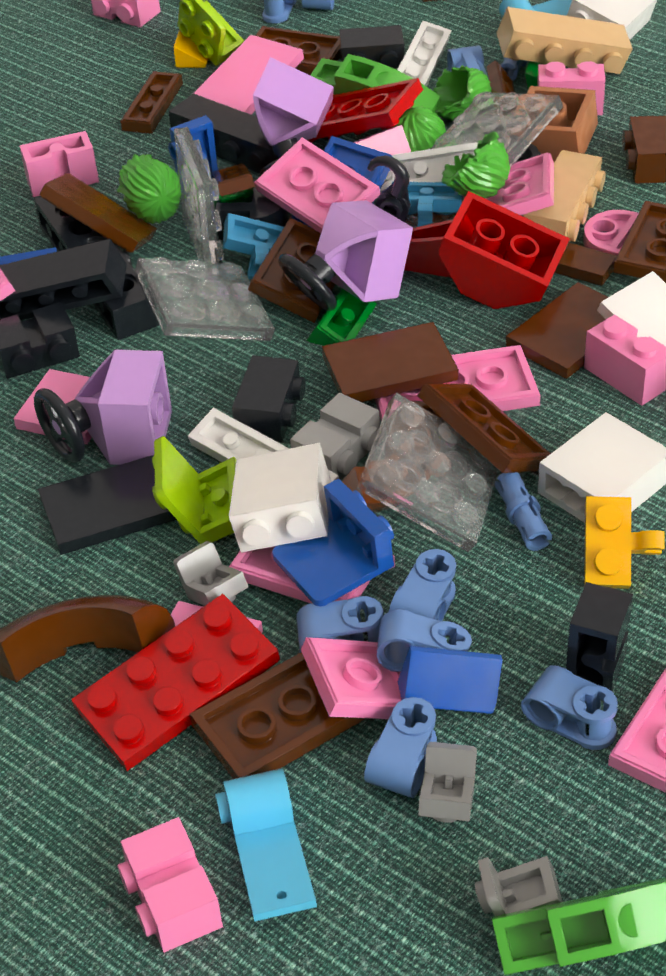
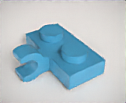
M409 182L408 194L411 208L408 215L418 214L417 227L432 224L433 212L439 215L457 213L462 204L463 196L441 182Z
M228 213L224 221L223 248L251 255L247 276L248 279H253L284 227Z

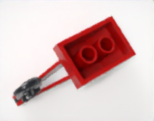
M386 155L377 156L370 161L367 167L368 170L374 171L378 166L388 167L395 174L394 183L381 192L375 205L405 222L411 208L408 194L409 173L401 161L394 157ZM468 191L454 219L413 228L404 270L450 277L461 294L493 309L539 302L552 279L570 238Z

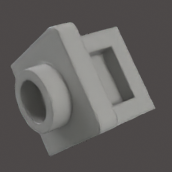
M209 541L200 544L173 561L188 599L203 606L222 593L233 602L236 599V594L249 587L243 572L223 565L215 545Z
M429 742L427 744L425 773L419 797L418 816L432 817L437 821L446 823L457 820L470 822L475 785L476 747L440 742Z
M548 856L498 873L489 857L478 860L482 880L475 882V890L485 914L493 912L495 916L563 902L554 867Z

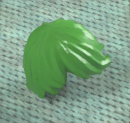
M464 65L460 68L452 67V72L445 68L442 75L438 77L436 87L433 88V91L441 98V102L434 113L450 121L460 123L472 122L482 116L489 106L492 91L487 75L479 69L464 67Z
M424 106L409 108L399 118V123L394 126L402 125L411 152L447 147L450 143V139L446 134L445 123L436 113Z
M497 132L485 134L483 139L478 141L477 148L474 149L475 156L469 153L467 155L463 154L461 160L459 156H454L455 166L445 165V170L442 172V183L465 197L468 191L485 199L497 195L498 190L505 186V181L508 179L510 172L508 154L504 143L498 141L499 135Z
M134 154L133 158L129 159L127 164L123 165L119 171L120 185L117 192L124 195L123 201L127 204V208L132 213H135L138 218H143L146 223L154 224L167 221L170 217L174 216L179 207L181 198L179 177L167 164L158 159H153L151 154H142L139 157Z

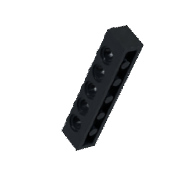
M41 197L34 199L39 226L52 246L57 248V251L107 240L106 237ZM113 242L127 263L123 294L121 298L93 305L117 340L159 326L157 310L161 309V304L155 289H149L146 286L140 269L135 270L132 267L128 253L125 250L121 251L118 245Z

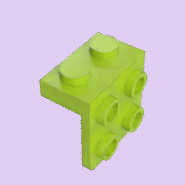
M180 0L178 27L185 37H189L198 46L200 53L205 58H209L216 67L226 61L244 42L242 37L207 0Z
M161 436L154 440V456L152 457V464L155 469V485L152 488V492L157 504L162 509H168L177 519L181 529L186 534H191L200 544L206 541L212 543L233 534L229 511L236 458L232 457L198 474L166 437Z

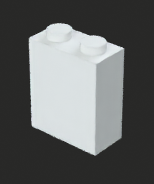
M572 0L567 16L622 24L625 26L630 40L649 22L657 0Z
M607 412L560 446L539 464L538 493L584 523L586 496L631 497L632 512L666 484V447Z
M320 443L237 459L229 519L241 553L328 536V511L324 486L330 483V475Z

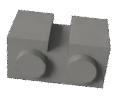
M338 393L320 410V419L317 422L309 420L290 438L291 448L320 443L327 469L337 474L341 480L345 475H348L353 467H356L357 463L369 451L375 450L380 443L382 431L380 429L379 410L342 393Z

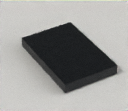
M154 455L38 489L40 500L61 555L177 520L168 509H162L153 496L152 488L155 485V469L152 464V457Z

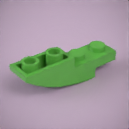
M347 54L343 62L321 58L310 75L334 86L333 94L335 95L414 79L379 62ZM421 83L423 91L414 100L412 107L424 106L435 112L441 102V98Z
M666 878L597 892V895L492 917L504 975L559 964V967L665 942Z

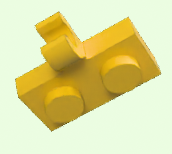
M586 496L584 586L586 582L604 587L630 589L631 554L661 555L662 550H664V531L631 532V497Z

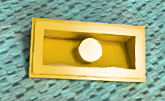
M179 29L174 43L176 67L205 68L209 58H205L200 53L198 46L189 37H185Z

